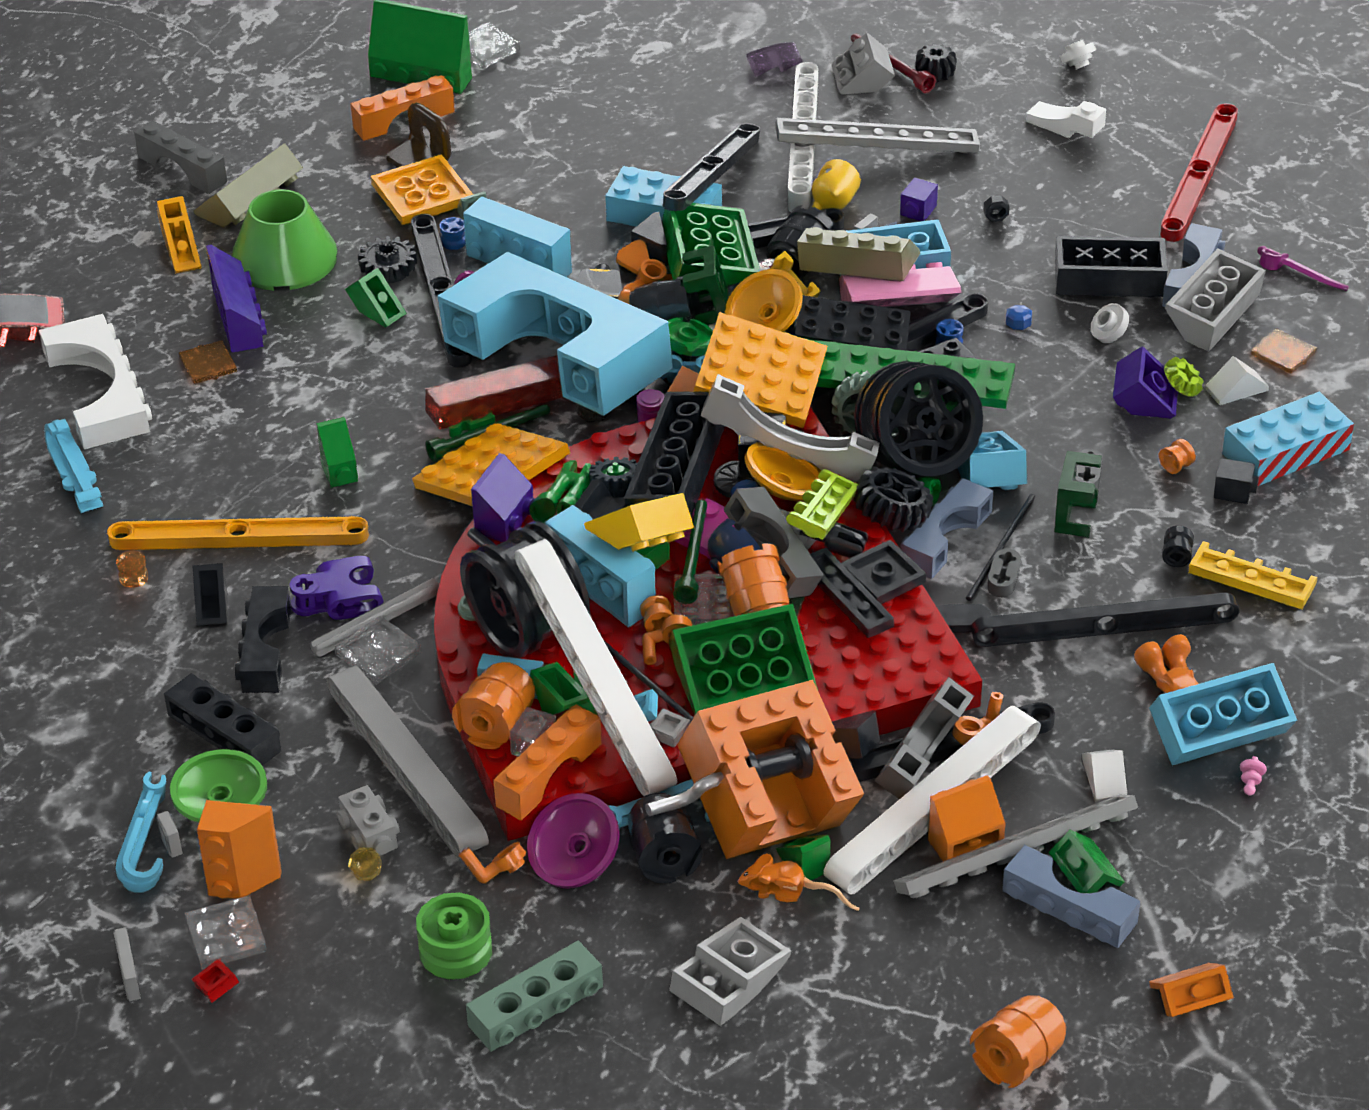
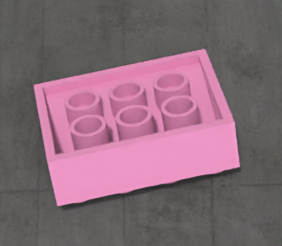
M942 262L928 263L926 268L916 269V266L913 265L904 281L842 275L839 278L841 301L881 307L949 302L961 293V286L951 267H943Z

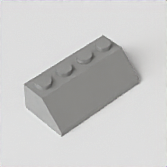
M1217 248L1169 300L1165 309L1185 341L1209 352L1258 298L1266 270Z

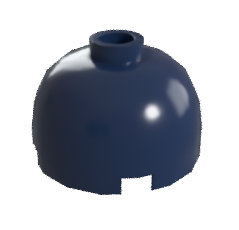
M729 518L714 530L708 540V554L711 558L709 565L718 575L720 573L717 562L723 563L722 557L724 555L753 545L754 551L762 550L743 527L739 531L732 525L736 521Z

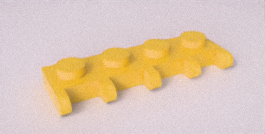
M1205 541L1202 542L1189 564L1188 573L1302 610L1317 583V577L1311 575L1309 580H1305L1291 575L1292 569L1287 567L1284 568L1283 572L1262 566L1263 560L1258 558L1254 563L1234 557L1235 551L1228 549L1226 554L1209 549V543Z

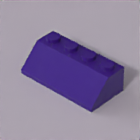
M207 245L212 289L231 353L264 347L262 336L267 335L264 319H262L260 305L257 303L249 271L244 272L240 260L213 245Z

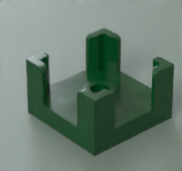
M713 245L682 253V260L685 265L704 261V270L684 275L683 285L686 293L698 292L700 304L713 302L715 310L695 315V320L706 325L716 323L719 312L725 313L726 303L729 298L727 283Z
M1074 451L1066 452L1057 492L1055 533L1089 538L1091 525L1069 522L1072 505L1096 508L1099 490L1092 483L1076 481L1077 465L1100 468L1102 455Z

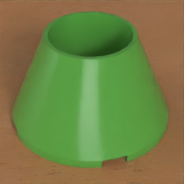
M279 189L264 192L251 201L231 256L241 261L244 272L249 271L252 286L273 291L274 286H289L290 290L311 285L324 278L336 264L337 246L303 195L292 190Z

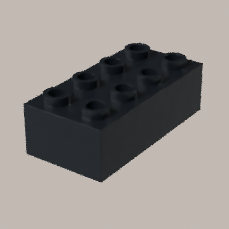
M1056 237V294L1068 296L1163 297L1168 272L1165 238Z
M802 295V306L797 316L795 336L809 340L906 351L911 311Z

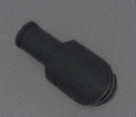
M836 522L823 540L820 538H809L823 542L830 552L850 559L863 553L868 534ZM800 530L799 535L809 537L803 530Z

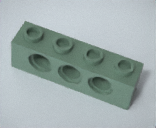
M578 940L467 1003L468 1027L492 1052L502 1045L509 1044L514 1038L524 1032L537 1028L543 1021L557 1013L566 1011L571 1005L581 999L595 994L603 987L602 965Z

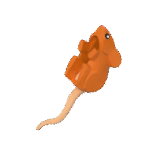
M768 853L761 855L738 879L740 885L753 891L759 890L758 897L762 899L768 898L770 894H773L778 901L797 902L803 887L812 890L826 889L835 893L849 908L859 911V907L851 904L835 886L807 879L802 868L795 862L781 861L773 863V857Z

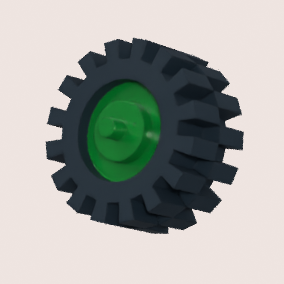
M613 457L614 460L605 458L604 462L597 461L595 462L596 465H591V469H589L590 483L592 480H602L612 497H625L638 463L634 459L629 461L626 457H623L622 460H619V457Z

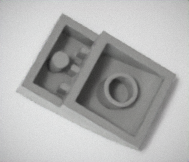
M739 917L698 944L695 956L673 970L669 991L721 1026L757 996L791 956V950L744 918Z

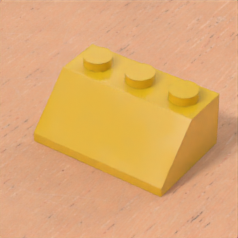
M683 493L630 505L584 523L586 530L616 549L631 547L632 552L684 538L683 532L694 528Z

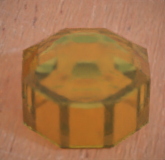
M360 847L351 854L349 868L357 880L371 881L380 874L382 860L374 848Z

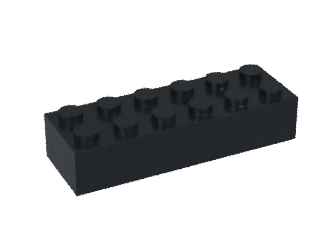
M666 392L625 494L624 501L626 507L683 493L690 516L692 517L696 502L699 499L725 426L712 424L705 417L701 416L704 402L709 392Z

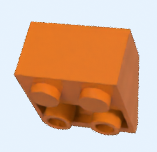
M988 775L930 796L928 841L943 862L1004 839L1005 820L992 781Z

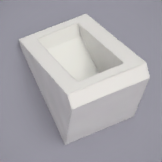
M1232 356L1206 384L1205 389L1219 405H1223L1266 392L1269 386L1254 369Z
M1123 750L1082 753L1081 758L1095 803L1120 794L1127 795Z

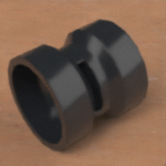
M1177 525L1166 530L1162 558L1166 564L1172 567H1183L1191 561L1194 535L1189 528Z

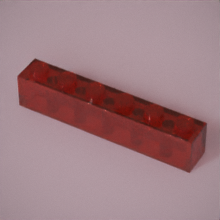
M558 355L426 388L425 411L437 428L441 430L469 419L473 421L483 418L488 413L498 415L564 398L562 395Z

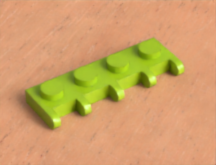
M826 469L819 473V479H815L812 482L811 489L813 491L807 490L803 494L804 502H797L794 506L795 512H790L786 517L788 524L803 530L809 537L822 540L854 498L857 490L856 486L859 485Z

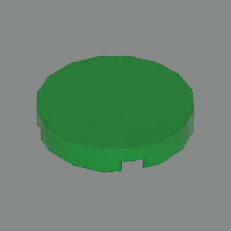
M679 317L667 320L671 350L687 356H703L706 354L713 333L710 327L694 319H690V322H682L683 318Z

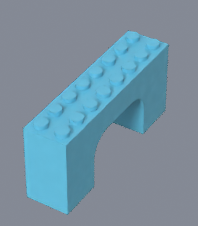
M509 252L501 255L438 295L444 342L482 360L511 341L525 336H543L563 344L562 347L557 349L563 397L603 416L673 369L668 321Z

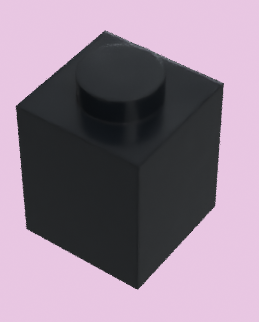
M1220 458L1213 498L1248 504L1250 494H1256L1259 476H1254L1255 464Z

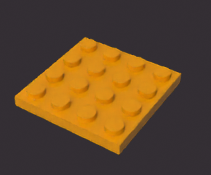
M719 312L693 392H710L716 376L719 374L745 385L743 392L762 412L783 414L786 416V423L803 428L828 346Z
M497 423L487 427L486 431L481 435L468 439L464 443L465 445L459 449L446 453L443 459L437 463L424 467L421 473L413 477L412 480L416 489L472 506L471 488L499 453L505 454L529 481L570 454V450L565 442Z

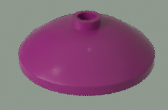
M569 794L554 800L539 813L528 835L527 854L533 870L545 882L559 888H576L592 882L608 868L616 854L619 844L618 821L606 803L589 794ZM586 844L585 848L579 852L580 847Z

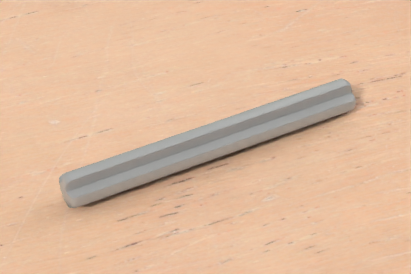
M431 578L318 637L310 643L312 652L317 657H322L437 596L439 583Z

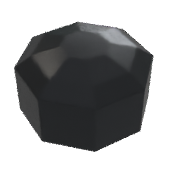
M991 196L984 202L983 211L985 217L990 221H1002L1009 215L1010 206L1008 200L1003 196Z

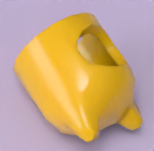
M832 159L826 162L820 170L818 177L813 181L812 197L814 202L812 207L819 210L828 208L840 210L845 208L860 187L861 179L856 168L847 161Z

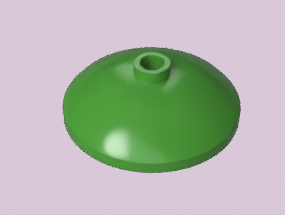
M228 749L204 752L187 760L175 772L170 784V794L174 807L184 817L195 822L200 821L207 800L259 805L267 791V777L263 766L254 757L246 753Z

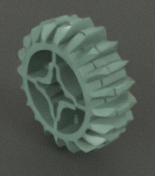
M868 370L862 374L856 372L851 377L844 378L841 385H838L835 389V395L831 402L834 405L831 413L837 415L835 423L843 425L841 432L856 433L854 412L857 400H851V395L860 393L866 381L871 377ZM897 427L891 432L892 438H895L899 432Z

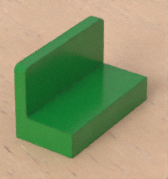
M1070 829L1048 852L1079 893H1096L1106 882L1119 887L1125 882L1091 838Z

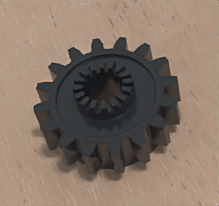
M386 236L385 240L376 238L375 243L368 241L366 242L367 247L360 248L358 261L361 273L365 272L367 275L378 268L387 283H395L405 279L411 271L415 270L417 254L415 246L409 245L408 240L401 242L400 237L391 240L390 236Z

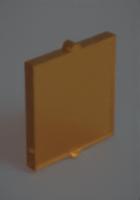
M1277 328L1266 338L1262 337L1261 342L1251 349V355L1290 374L1302 364L1306 365L1307 360L1317 352V347Z
M222 340L206 345L200 344L196 348L179 352V357L194 384L210 379L217 380L218 377L237 372V367Z

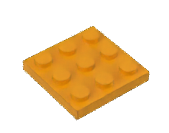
M442 154L371 176L372 186L402 225L410 224L412 218L419 214L436 216L440 213L457 209L460 198L473 195Z

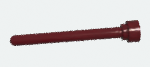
M854 33L851 35L850 39L852 42H854L856 39L861 38L862 36ZM889 54L892 67L912 79L918 90L928 93L934 88L936 84V77L928 71L918 72Z

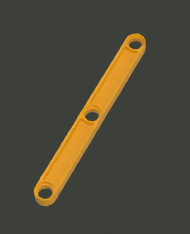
M350 516L123 521L112 524L108 528L107 534L110 546L116 550L358 545L368 539L369 530L368 523L364 518ZM355 528L362 529V531L358 533L348 532L349 530ZM236 531L245 532L244 534L238 536L232 535V533ZM118 534H128L124 538H115Z

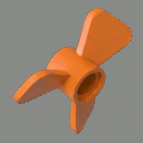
M635 240L618 251L616 262L637 274L636 281L625 285L623 290L632 289L634 291L636 287L650 284L654 281L673 280L671 274H666L667 269L662 262L656 259H649L646 243L643 240Z

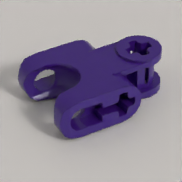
M367 556L330 560L320 564L316 573L295 576L290 581V591L294 595L291 600V609L300 616L328 612L332 619L342 620L359 617L383 604L384 600L379 588L375 585H364L370 583L373 578L374 568L371 560ZM359 568H364L362 571L354 572ZM373 599L370 602H362V600Z

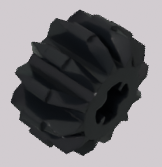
M933 43L932 46L924 45L923 49L917 50L915 60L916 71H928L936 77L937 82L941 79L948 80L949 77L954 76L957 58L956 53L952 51L951 47H944L943 44L938 46Z

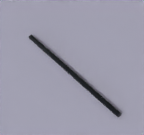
M1031 493L968 593L966 600L971 601L990 571L994 555L997 551L1003 549L1034 500V494Z

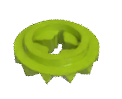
M1173 357L1165 363V375L1175 390L1190 397L1197 396L1203 390L1202 384L1204 381L1199 376L1200 372L1193 368V364H1188L1186 359Z

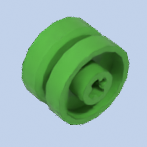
M445 893L430 899L421 907L416 917V929L420 960L426 970L437 977L449 980L464 979L477 974L488 964L492 956V940L489 912L483 902L472 895L464 893Z

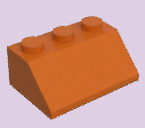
M207 800L197 827V834L208 895L219 898L242 899L279 879L282 871L272 806Z

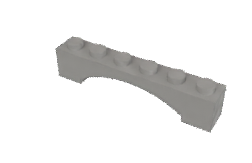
M717 374L701 412V416L705 417L710 423L726 426L733 429L738 435L752 437L767 447L778 448L787 452L788 455L795 459L811 462L821 470L832 471L852 482H857L865 470H871L877 458L879 442L852 432L851 436L824 437L790 428L774 420L754 405L743 392L745 385Z

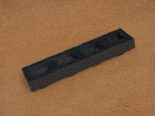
M826 547L810 554L824 574L818 586L867 638L894 627V617Z

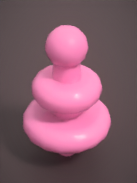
M1253 756L1252 759H1246L1240 764V770L1243 773L1241 780L1246 784L1243 789L1244 793L1248 796L1255 793L1254 785L1261 783V776L1267 771L1266 765L1259 761L1256 756Z

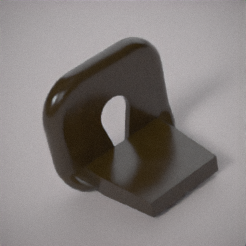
M412 103L408 108L410 129L408 141L387 153V161L396 167H402L441 154L448 161L452 150L450 133L445 121L424 105ZM423 126L427 128V130L430 133L429 147L427 146L425 140Z

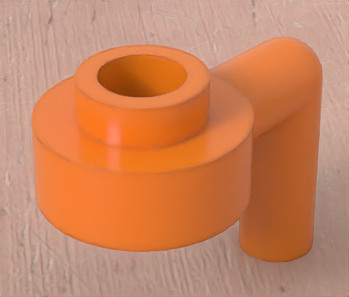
M672 615L663 621L661 629L645 633L642 636L644 663L647 665L656 663L655 643L665 641L669 644L672 630L693 626L692 621L684 615Z
M999 692L991 693L985 717L978 719L972 716H961L954 724L953 737L962 745L972 739L999 716L1003 695Z
M514 842L497 854L493 861L485 868L469 847L464 849L459 854V857L478 882L484 884L500 872L507 870L509 873H513L525 863L523 857L526 855V851L519 842Z

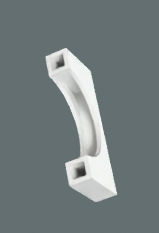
M103 314L39 330L43 353L49 367L70 364L85 365L107 373L114 380L110 389L100 399L84 408L73 411L77 434L84 450L150 432L148 421L152 420L148 403L143 404L145 400L141 387L136 388L137 380L134 371H130L128 358L126 355H123L120 340L116 339L113 324H107Z

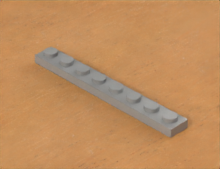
M776 118L775 122L778 142L848 145L863 148L883 147L886 149L901 148L960 153H978L980 147L976 129Z
M1117 795L894 880L896 891L900 894L910 895V898H917L928 894L929 887L939 884V887H945L957 883V877L968 873V876L981 874L987 871L986 866L996 862L997 865L1010 863L1024 845L1041 851L1044 849L1043 844L1052 840L1054 843H1058L1069 829L1075 832L1079 830L1083 833L1100 828V822L1107 819L1110 822L1125 819L1128 817V811L1138 808L1135 796Z

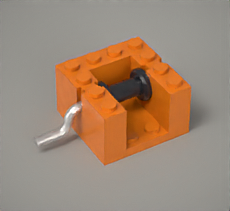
M810 680L697 711L677 744L694 785L681 794L647 803L645 808L648 816H653L684 807L700 797L726 859L840 826L862 798L864 792L842 743L835 744L832 738L836 730L814 681Z

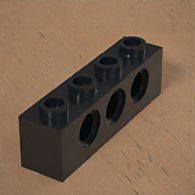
M190 673L164 693L168 716L218 749L236 750L254 757L262 766L281 752L280 733L273 723L264 721L250 708H244L235 702L230 695L223 694L215 689L207 680H201Z

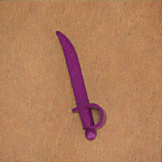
M1260 246L1257 249L1260 255L1259 262L1265 269L1277 270L1285 264L1326 285L1344 291L1348 290V285L1326 277L1288 258L1289 254L1287 253L1280 254L1266 246Z

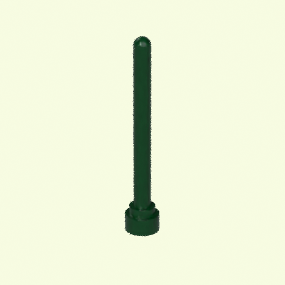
M542 404L449 439L432 438L425 442L427 454L433 462L439 461L450 450L463 446L468 439L484 433L490 425L500 423L505 426L515 427L549 414L550 407L547 404Z
M702 499L698 500L695 505L692 521L694 528L690 532L683 576L675 582L673 591L674 598L682 604L695 602L699 592L695 573L707 511V502Z

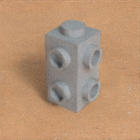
M366 785L338 797L340 810L337 811L338 821L343 829L348 828L350 831V837L356 850L361 849L367 859L370 860L398 848L396 834L400 833L398 823L393 815H387L380 795L375 796L369 786Z

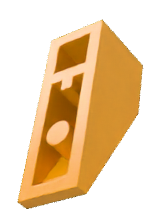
M183 196L157 201L158 219L175 274L202 268Z

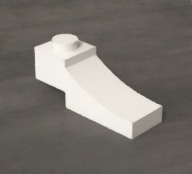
M1039 101L1026 113V122L1068 138L1075 132L1093 138L1105 126L1106 118L1105 108L1083 101L1077 107L1054 106Z

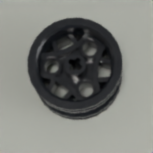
M901 361L891 363L879 369L866 381L860 390L855 404L854 423L857 434L879 442L876 458L878 463L916 475L937 476L958 468L971 456L978 445L982 433L983 411L975 388L968 379L957 371L945 366ZM919 382L921 384V392L916 396L914 394V387ZM944 424L945 427L941 437H939V428L941 425ZM895 427H897L899 430V436L894 441L891 436V432ZM923 446L922 455L916 457L915 447Z
M539 521L530 522L523 528L514 530L509 535L507 541L497 546L484 544L477 550L467 552L462 557L460 563L462 587L471 613L486 639L504 657L522 659L527 654H532L540 649L544 640L555 636L528 583L517 566L515 552L543 539L549 541L590 615L589 595L573 555L556 532Z

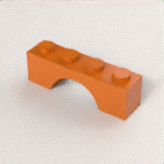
M443 75L418 83H411L395 90H388L379 95L362 98L351 103L353 129L363 141L387 133L393 119L400 113L408 110L412 103H420L440 117L454 113L453 87Z
M578 705L569 708L494 779L496 807L519 820L524 819L542 801L545 787L551 775L562 762L572 757L582 763L601 745L600 717Z

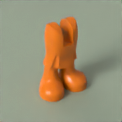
M1180 634L1170 637L1163 645L1162 651L1158 643L1154 641L1142 644L1135 651L1134 660L1137 665L1151 675L1157 682L1156 686L1164 694L1199 684L1194 677L1193 670L1188 669L1185 661L1191 651V646L1186 636Z

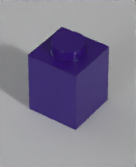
M914 177L901 193L900 215L918 221H925L937 206L938 184Z

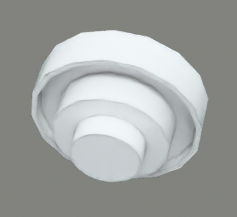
M1084 40L1066 46L1065 50L1067 53L1059 57L1062 64L1068 63L1069 67L1075 66L1076 69L1090 64L1088 59L1093 58L1091 53L1095 52L1096 48L1094 43L1085 45Z
M1116 303L1103 306L1098 310L1091 322L1092 335L1102 343L1116 341L1124 334L1128 327V312Z

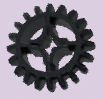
M882 466L880 469L872 467L871 470H865L864 474L857 480L859 485L856 486L857 490L853 498L856 508L862 511L864 517H870L871 522L881 524V527L887 526L892 531L895 528L901 532H905L906 529L914 531L916 528H921L931 514L933 496L930 494V489L924 487L923 481L915 479V475L910 476L905 471H897L895 467L888 469Z

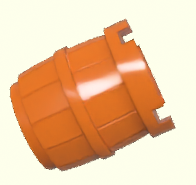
M762 544L763 550L754 551L753 545L746 546L722 557L723 563L717 562L719 573L724 578L727 601L731 605L734 616L790 604L786 588L787 582L782 575L778 563L780 558L775 545Z
M500 662L490 665L480 676L476 677L467 693H464L453 707L452 718L455 727L459 732L463 729L470 736L467 740L473 745L483 749L499 748L503 743L507 742L513 734L514 728L526 717L535 698L533 680L525 670L513 663Z
M1024 996L999 1010L993 1019L988 1020L973 1031L970 1037V1045L974 1042L976 1052L972 1054L974 1062L981 1072L993 1083L999 1085L1005 1082L1010 1084L1008 1088H1014L1027 1080L1032 1071L1045 1065L1064 1043L1066 1025L1059 1010L1049 1000L1041 996Z

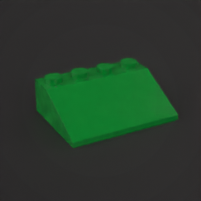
M374 0L368 50L370 77L411 84L427 80L433 76L443 75L453 87V93L461 94L472 79L468 16L389 0Z
M692 203L683 211L664 210L661 221L673 280L678 276L704 270V261L685 265L682 260V253L713 245L727 286L742 282L748 276L760 271L744 209Z
M793 604L672 630L669 639L676 671L694 715H696L697 711L810 680L814 681L817 688Z

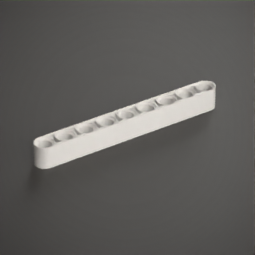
M803 62L796 67L792 119L816 120L818 66L814 63ZM791 143L788 178V210L790 212L801 205V208L808 209L812 203L815 145L809 143Z
M543 539L515 552V560L520 572L528 583L535 600L640 793L643 796L659 793L676 785L677 777L669 759L550 542Z
M1015 706L1007 708L835 853L824 868V876L851 895L858 892L928 832L930 796L986 775L991 778L1035 740L1040 731V722Z

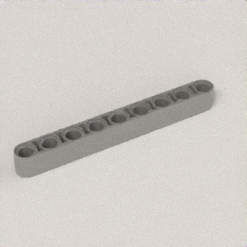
M354 665L327 677L328 688L335 701L457 858H460L459 854L468 847L473 852L488 845V835L480 820L357 665Z

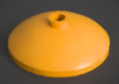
M768 269L756 272L745 278L732 291L727 300L724 314L785 332L793 324L802 306L801 287L795 278L785 271Z
M761 442L752 444L747 449L744 457L749 473L761 487H765L771 495L789 501L804 502L803 494L807 490L813 491L811 484L815 479H819L818 475L822 471L811 462L795 459L788 455L787 452L775 447H767Z

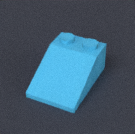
M1003 431L983 432L971 456L958 467L960 476L988 489L990 487H1000L1005 490L1016 489L1018 485L1027 484L1026 450Z

